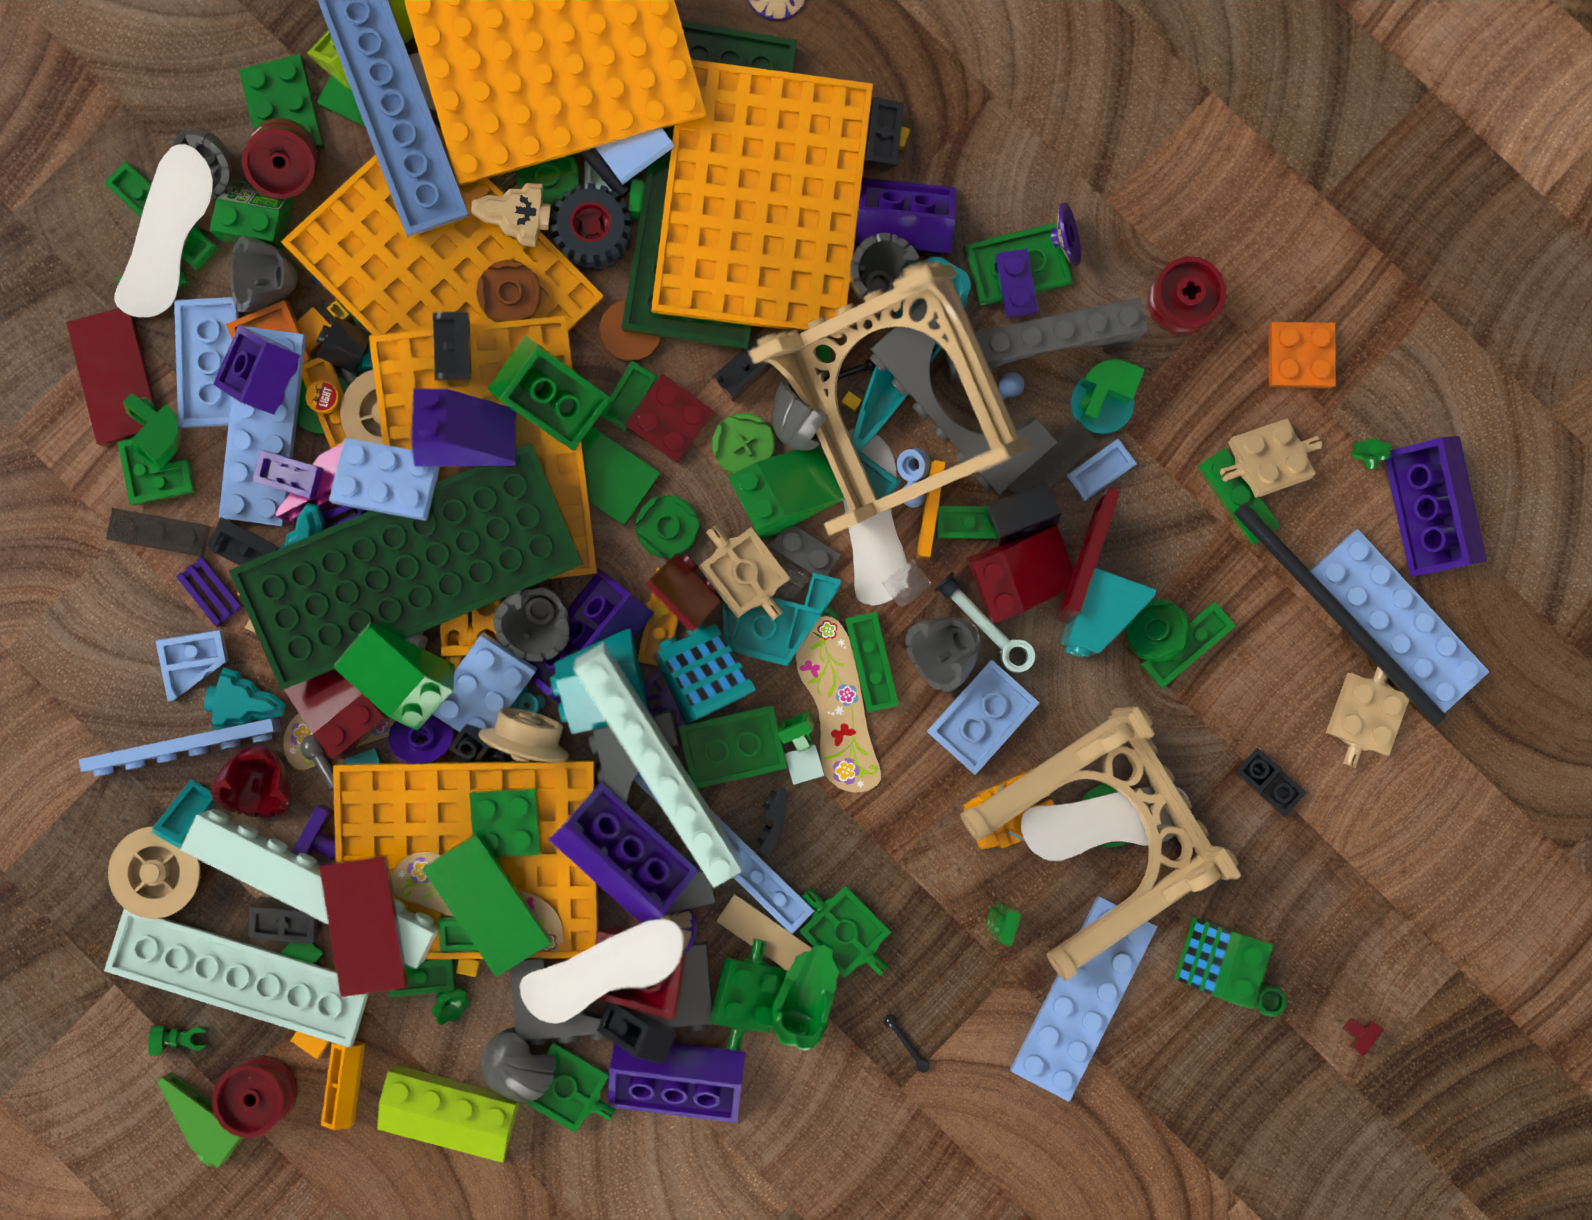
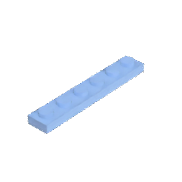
M267 719L79 759L81 772L93 771L94 777L114 773L113 767L125 765L126 770L145 767V760L157 758V763L174 761L178 759L177 754L188 751L189 757L209 753L208 747L220 745L221 750L241 746L240 740L252 738L253 743L273 739L272 733L282 731L280 719Z

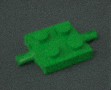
M846 885L833 897L825 901L812 887L809 888L807 892L816 901L806 892L802 895V898L815 911L812 918L799 932L812 945L825 943L827 947L833 948V959L836 960L837 966L840 968L839 973L844 978L856 967L865 963L878 976H881L883 971L875 962L884 971L889 966L876 952L880 943L891 931Z
M753 939L750 957L742 959L725 957L709 1022L732 1029L727 1048L733 1051L741 1050L744 1032H771L772 1007L779 988L783 983L786 970L780 966L769 965L762 961L767 941Z
M554 1041L547 1054L555 1055L556 1059L555 1072L552 1073L554 1075L552 1083L548 1085V1090L544 1091L540 1098L524 1103L574 1133L578 1131L583 1120L592 1111L610 1121L616 1109L599 1100L602 1088L609 1077V1072Z

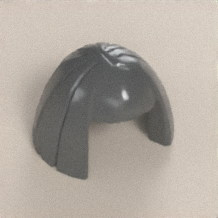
M195 127L184 130L177 135L173 146L180 144L189 145L197 150L206 160L212 175L211 201L220 195L229 183L231 177L229 152L216 135L205 129Z
M878 233L876 236L872 235L865 239L856 249L850 263V282L857 297L865 303L863 297L874 291L882 289L884 294L894 289L892 283L904 277L903 271L913 266L919 260L916 250L912 245H908L906 240L902 237L898 238L895 234L891 236L890 233Z
M241 236L237 239L233 247L235 255H232L230 270L233 272L230 274L232 277V298L235 306H237V310L247 313L258 311L288 297L298 282V270L293 260L281 249L262 240L248 236Z
M783 379L779 384L773 404L772 419L775 433L781 442L794 450H812L820 444L816 432L825 421L827 415L821 409L811 408L810 405L801 400L789 381Z
M547 587L526 588L511 594L499 605L493 619V628L501 645L507 647V650L512 651L515 656L521 659L526 657L528 661H543L544 658L548 660L555 657L566 646L570 634V620L566 606L554 590Z
M938 617L920 621L910 627L911 629L908 630L905 639L906 645L909 646L907 653L911 663L915 664L913 667L918 669V674L921 678L928 680L927 684L937 690L942 689L944 692L958 688L967 679L979 657L982 642L976 626L956 617Z
M515 1027L502 1030L493 1036L482 1052L483 1055L480 1061L482 1075L489 1087L504 1098L516 1102H530V1100L540 1098L544 1091L548 1090V1085L552 1083L554 1078L552 1073L555 1072L556 1068L555 1055H530L527 1042L522 1036L516 1034Z

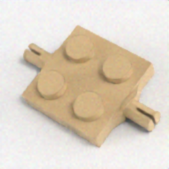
M1287 418L1232 437L1228 444L1235 456V465L1222 468L1220 475L1221 477L1224 476L1222 480L1225 482L1241 476L1249 484L1255 498L1311 479L1316 473L1307 457V453L1321 449L1322 442H1318L1320 439L1318 436L1300 441Z
M718 525L709 529L706 534L709 535L718 548L710 558L699 565V568L735 616L739 618L751 608L759 607L760 605L763 606L772 620L780 616L783 611L773 600L772 596L778 588L790 580V577L752 527L740 536L730 538L729 540L719 529Z
M1378 666L1373 679H1366L1353 673H1347L1326 731L1327 734L1340 738L1346 745H1349L1342 764L1356 768L1362 750L1373 751L1384 756L1390 755L1409 699L1402 692L1394 690L1386 683L1388 677Z

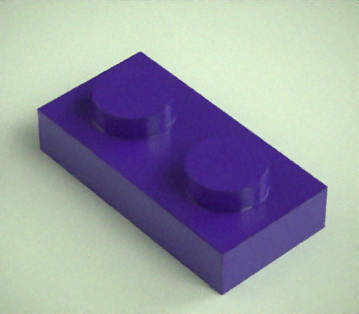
M1028 248L996 253L995 261L1005 318L1037 314L1038 307Z

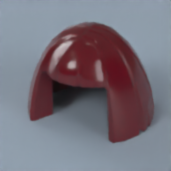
M263 745L247 747L235 754L218 773L211 787L212 799L217 804L221 803V807L233 813L237 811L238 814L244 813L248 817H257L258 815L260 818L275 817V814H283L288 809L290 802V788L285 767L279 755Z

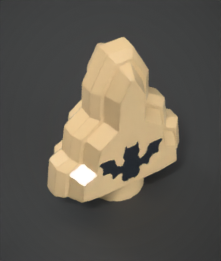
M526 183L522 189H509L503 196L487 195L473 200L471 214L487 224L500 226L504 235L517 238L519 245L536 248L539 230L548 231L551 204L543 203V184Z

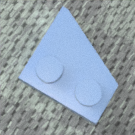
M223 629L156 640L167 701L177 699L229 661Z

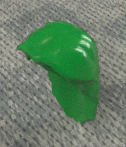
M825 943L821 945L814 944L810 951H805L801 955L796 956L779 988L772 1007L771 1022L778 1041L783 1045H795L800 1050L808 1051L821 1041L828 1027L829 1014L837 989V977L840 968L837 966L836 960L833 959V948L827 947Z

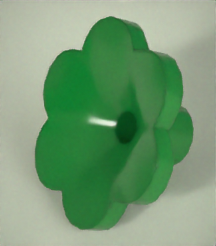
M1367 439L1365 442L1359 441L1353 444L1351 456L1354 459H1362L1365 462L1366 468L1374 469L1378 467V460H1386L1390 457L1392 446L1390 443L1381 442L1378 439Z
M458 988L453 992L438 993L436 996L438 1003L433 1006L432 1014L440 1025L448 1021L454 1022L458 1020L462 1015V1011L469 1005L466 992L462 988Z

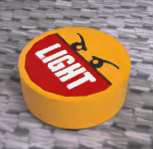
M320 380L308 387L306 402L316 413L329 414L339 406L340 394L332 383Z

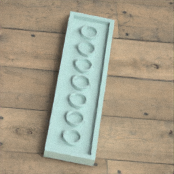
M125 908L104 969L105 972L346 1047H351L354 1044L369 995L368 993L340 997L335 970L163 917L154 919L143 918L130 913Z

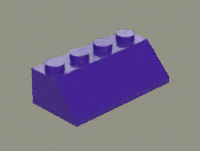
M1460 436L1441 437L1391 450L1390 457L1385 460L1410 577L1487 562Z
M600 569L567 609L570 620V634L563 650L548 660L546 658L543 661L526 660L537 668L530 680L557 703H562L560 695L554 696L550 677L555 676V662L625 629H631L634 639L654 614L651 609Z
M602 782L549 839L551 843L641 924L651 920H659L664 916L699 871Z
M614 1043L609 1068L608 1105L620 1109L737 1123L746 1052L733 1051L728 1048H709L697 1044L684 1045L672 1043L664 1064L634 1057Z

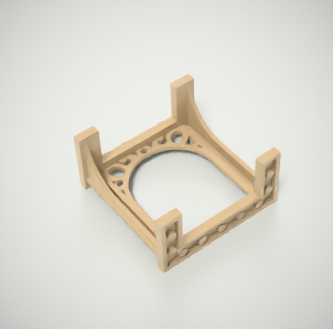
M940 261L933 264L931 262L915 264L903 271L904 277L892 283L894 289L884 294L882 289L874 291L863 297L865 303L854 307L853 303L835 310L836 317L827 321L825 317L818 318L807 324L809 330L798 334L797 330L789 333L782 332L777 335L773 333L757 341L758 347L749 351L754 363L766 361L772 364L785 376L801 400L810 405L811 408L821 409L827 415L816 434L850 512L824 523L828 535H832L878 513L1031 448L1026 435L1019 438L951 280L957 277L952 264L941 265ZM923 298L927 303V313L921 321L916 322L911 317V307L916 299ZM904 302L903 316L898 319L893 318L892 310L897 312ZM936 313L939 319L935 321L940 325V329L937 330L932 329L929 324L934 319ZM866 320L872 322L871 329L865 327ZM857 324L858 330L855 329V328H852V326H854V325ZM894 326L907 327L929 335L947 351L958 371L991 451L877 500L840 414L837 402V380L845 357L859 340L882 328ZM842 333L847 336V341L840 346L829 337L841 338L843 337ZM821 344L831 347L836 354L835 360L831 363L821 361L816 355V348ZM817 368L829 371L830 377L826 382H824L823 373L819 374Z

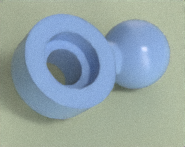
M1015 372L1003 375L998 388L1003 401L1007 397L1014 398L1019 396L1024 390L1025 382L1023 377Z
M920 448L905 450L898 457V472L902 478L907 480V484L903 488L919 482L930 472L931 460L928 454ZM916 459L919 462V469L915 466ZM926 493L906 501L904 504L912 508L919 507L924 503Z

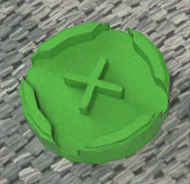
M736 413L726 418L717 426L712 438V451L717 463L727 473L733 474L757 461L773 457L775 453V437L770 426L761 417L751 413Z

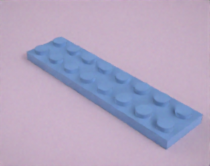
M318 0L407 238L469 217L388 0Z

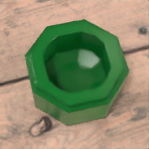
M1270 984L1260 986L1254 1006L1262 1015L1277 1017L1286 1010L1287 996L1279 986Z

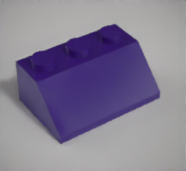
M862 178L855 243L861 244L865 239L872 235L876 236L878 233H890L891 236L895 234L898 238L902 237L908 242V245H912L916 250H926L933 254L941 252L950 253L955 225L956 187Z

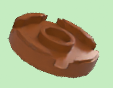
M503 260L493 263L480 276L476 294L480 308L489 319L495 322L529 319L535 314L540 305L541 287L538 277L526 265L519 261Z
M622 299L612 304L604 312L599 325L600 338L606 351L614 358L626 362H640L650 357L659 348L662 337L622 331L621 327L626 299Z

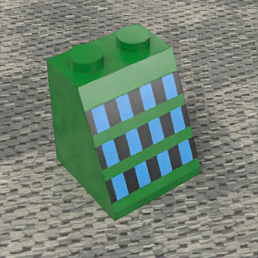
M1192 916L1173 979L1222 1000L1254 1009L1273 945L1254 936Z

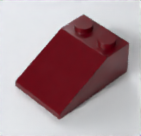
M1057 524L966 558L986 615L993 623L1025 612L1067 590L1073 573Z
M675 553L645 585L693 633L718 605L721 598L707 578L703 580L695 572L698 566L686 553L682 557Z
M335 669L284 690L313 736L332 759H342L391 719Z
M616 926L597 931L595 945L629 929ZM682 952L680 961L674 971L660 982L644 988L628 987L611 990L598 999L667 1019H676L686 953Z

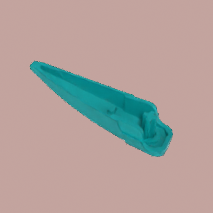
M930 257L922 262L923 264L928 262L933 264L940 261L941 265L951 264L941 257ZM953 265L957 277L951 280L965 309L968 293L971 288L970 278L965 271ZM923 298L916 299L912 304L911 309L914 306H916ZM904 302L902 303V306L899 309L895 319L901 318L903 316ZM937 341L932 350L930 363L942 348ZM876 366L852 437L854 447L859 452L869 443L909 394L907 393L903 397L891 384V381L895 379L894 376L887 369L881 372Z

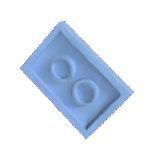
M345 438L329 501L333 504L427 521L440 466H415L413 452L410 449Z
M482 632L454 671V691L436 709L433 715L459 732L466 724L481 729L495 727L499 710L510 708L537 668L526 660L515 656L512 651H508L506 647H503L499 642Z
M990 660L926 732L976 775L1040 702L993 660Z

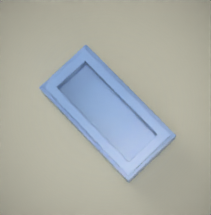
M1118 438L1065 477L1083 502H1085L1137 463Z

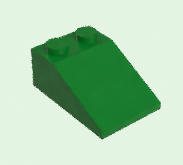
M528 336L523 338L487 388L498 400L573 451L612 399Z
M819 446L808 451L793 450L760 460L728 476L740 504L761 541L845 499Z
M371 622L334 664L336 671L389 718L416 731L454 691V664Z

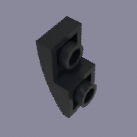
M466 724L449 746L451 751L466 762H518L511 758L510 753L501 751L479 738V732L482 729L470 724Z
M1258 748L1235 771L1284 818L1307 793L1283 773L1281 767Z
M782 787L778 793L771 790L762 807L767 809L764 816L775 822L772 827L766 824L757 839V842L762 844L758 851L767 857L771 856L784 823L787 795L786 790Z

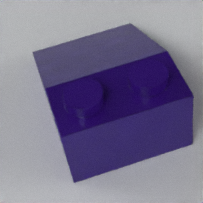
M414 389L411 431L414 465L515 466L516 411L508 406L450 389Z

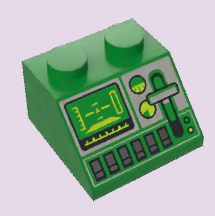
M232 179L216 199L210 231L223 242L235 244L239 237L248 236L262 240L283 251L284 246L281 241L287 234L295 196L286 199L271 198L258 192L248 181Z

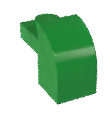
M1107 360L1094 366L1080 384L1092 390L1091 392L1085 391L1080 402L1079 409L1084 410L1080 420L1093 424L1099 415L1106 396L1128 404L1134 398L1145 369L1122 360Z
M131 393L123 401L126 414L143 426L130 440L133 451L160 471L176 454L180 445L181 435L176 415L167 404L158 411V408L145 397L139 399Z

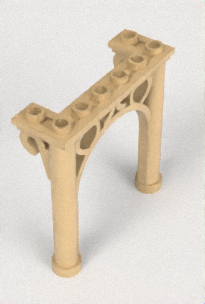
M1138 707L1113 709L1111 711L1112 715L1108 717L1107 721L976 808L971 806L960 813L967 830L977 841H980L1062 785L1079 779H1092L1113 787L1127 798L1137 811L1144 825L1149 847L1145 876L1137 890L1130 897L1047 953L1052 967L1064 981L1076 975L1078 968L1190 891L1197 892L1205 889L1218 879L1229 880L1230 878L1238 879L1241 877L1236 867L1238 866L1236 857L1230 850L1210 844L1207 839L1209 833L1201 821L1196 820L1190 811L1192 808L1190 801L1183 793H1179L1173 784L1175 778L1170 769L1160 763L1156 756L1158 753L1157 748L1149 739L1155 735L1150 728L1152 722L1146 712L1142 709L1139 710ZM1119 753L1124 754L1133 767L1131 777L1125 781L1113 777L1112 761ZM1104 754L1102 773L1097 771H1080ZM1142 775H1144L1154 793L1148 795L1140 788L1133 790L1129 786L1136 785L1141 780ZM1145 803H1151L1149 808L1146 806ZM1162 806L1175 827L1164 826L1157 829V825L1162 824L1160 821ZM1170 833L1177 837L1182 846L1181 855L1173 861L1161 854L1162 840ZM1160 863L1167 867L1175 868L1174 871L1155 883Z

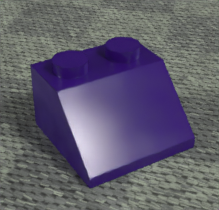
M239 325L213 385L240 403L275 415L277 408L284 401L287 385L298 369V360L301 355L284 345Z

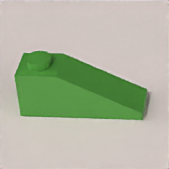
M173 1072L162 1076L157 1083L190 1148L197 1153V1158L202 1163L208 1166L214 1165L218 1168L229 1159L243 1138L230 1134L220 1126L213 1113L212 1100Z

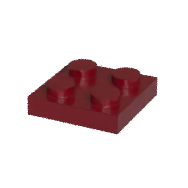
M662 373L624 426L677 463L714 411Z

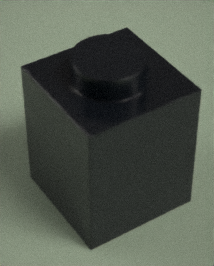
M335 316L330 327L323 325L316 343L321 344L317 357L353 373L362 359L371 333Z

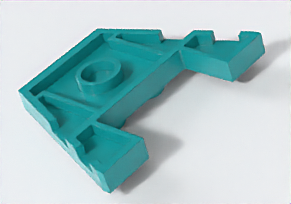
M813 573L804 605L772 597L783 611L774 620H772L762 605L751 608L741 617L737 618L723 600L722 612L725 640L734 653L788 667L841 587L842 580Z

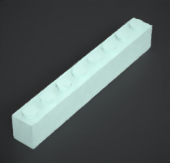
M605 642L575 659L574 671L713 888L741 873L742 866L739 854Z
M211 809L196 815L180 849L181 851L328 924L319 865L316 864L317 860L304 853H299L298 856L291 853L284 842L273 838L268 840L258 835L259 831L247 824L238 825L230 821L229 816L220 810ZM394 899L405 964L416 969L424 962L439 928L437 924L433 923L434 919L429 915L421 912H416L415 914L405 909V905L401 901Z

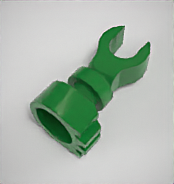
M165 1025L151 1026L148 1038V1055L160 1056L165 1051L167 1045H170V1048H178L180 1045L194 1051L202 1050L208 1044L195 1043L193 1041V1034L207 1033L209 1030L203 1026H196L189 1031L180 1032L179 1029H171L170 1032H167Z

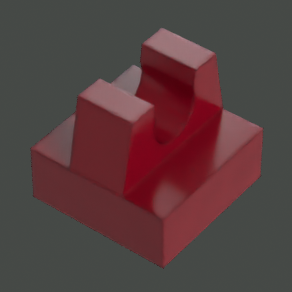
M1350 1018L1342 1028L1355 1038L1350 1047L1363 1056L1366 1055L1384 1031L1374 1021H1368L1364 1027L1353 1018Z

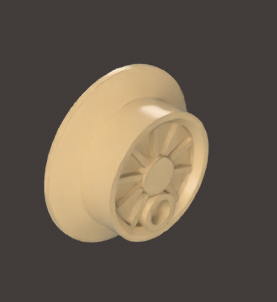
M370 370L357 377L347 388L341 402L340 419L343 430L348 438L383 444L374 372Z
M502 708L499 710L495 727L482 729L479 732V738L494 748L510 753L511 758L517 761L530 762V759L544 762H564L569 757V753L559 745L563 725L552 718L531 711Z
M145 827L130 833L117 845L109 862L108 880L114 897L127 911L143 918H162L178 912L192 899L199 885L200 862L199 859L152 833L153 827Z

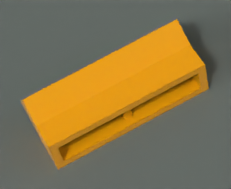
M354 1041L351 1047L332 1043L321 1126L337 1130L351 1128L355 1124L366 1042Z

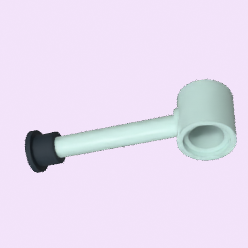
M951 572L938 584L934 591L937 592L939 590L947 599L950 597L1001 649L1000 661L1005 670L1014 674L1028 670L1035 660L1033 647L1024 640L1012 639L1010 641L959 589L961 585L952 577L954 573ZM1019 648L1024 651L1026 660L1023 665L1016 666L1010 662L1009 652L1011 649Z

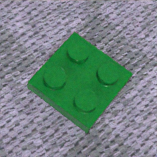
M537 787L472 791L469 793L473 835L477 832L480 833L495 857L540 855L542 853Z

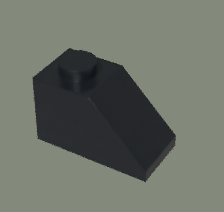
M611 1002L608 1003L597 1028L599 1033L634 1057L664 1064L677 1034L654 1018L629 1007Z

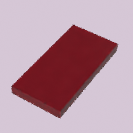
M120 308L66 322L96 444L101 446L134 437L143 426L126 414L123 401L133 393L139 399L147 398L156 406L134 316L126 314Z
M1107 489L1095 505L1058 615V621L1069 624L1081 612L1121 492L1119 490Z
M387 855L320 865L319 871L340 997L406 988L409 984Z

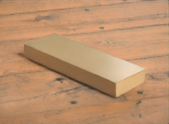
M734 894L716 920L751 946H753L754 938L767 941L764 955L787 971L792 966L796 956L801 955L805 951H810L812 948L737 894Z

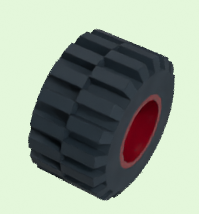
M588 183V189L583 190L581 184L574 186L575 193L571 194L568 190L563 193L564 201L557 200L554 205L556 211L551 213V232L555 246L575 267L581 265L583 271L589 272L590 267H595L596 272L603 271L602 266L606 264L611 268L615 265V259L618 258L620 261L625 256L624 250H629L631 245L632 225L627 205L624 201H620V196L615 191L610 194L606 186L601 185L600 190L595 189V183Z

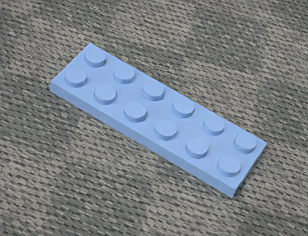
M243 326L286 346L301 356L298 360V369L294 376L291 377L285 390L284 401L277 408L275 415L240 403L233 397L231 398L219 518L285 526L286 522L276 517L275 512L287 498L289 492L253 482L252 479L260 450L293 458L307 335Z
M1359 529L1349 534L1310 570L1444 713L1489 673L1487 668Z
M1097 896L1081 930L1117 905ZM1145 922L1078 968L1077 974L1067 981H1064L1057 975L1010 1068L1011 1072L1070 1102L1157 926Z

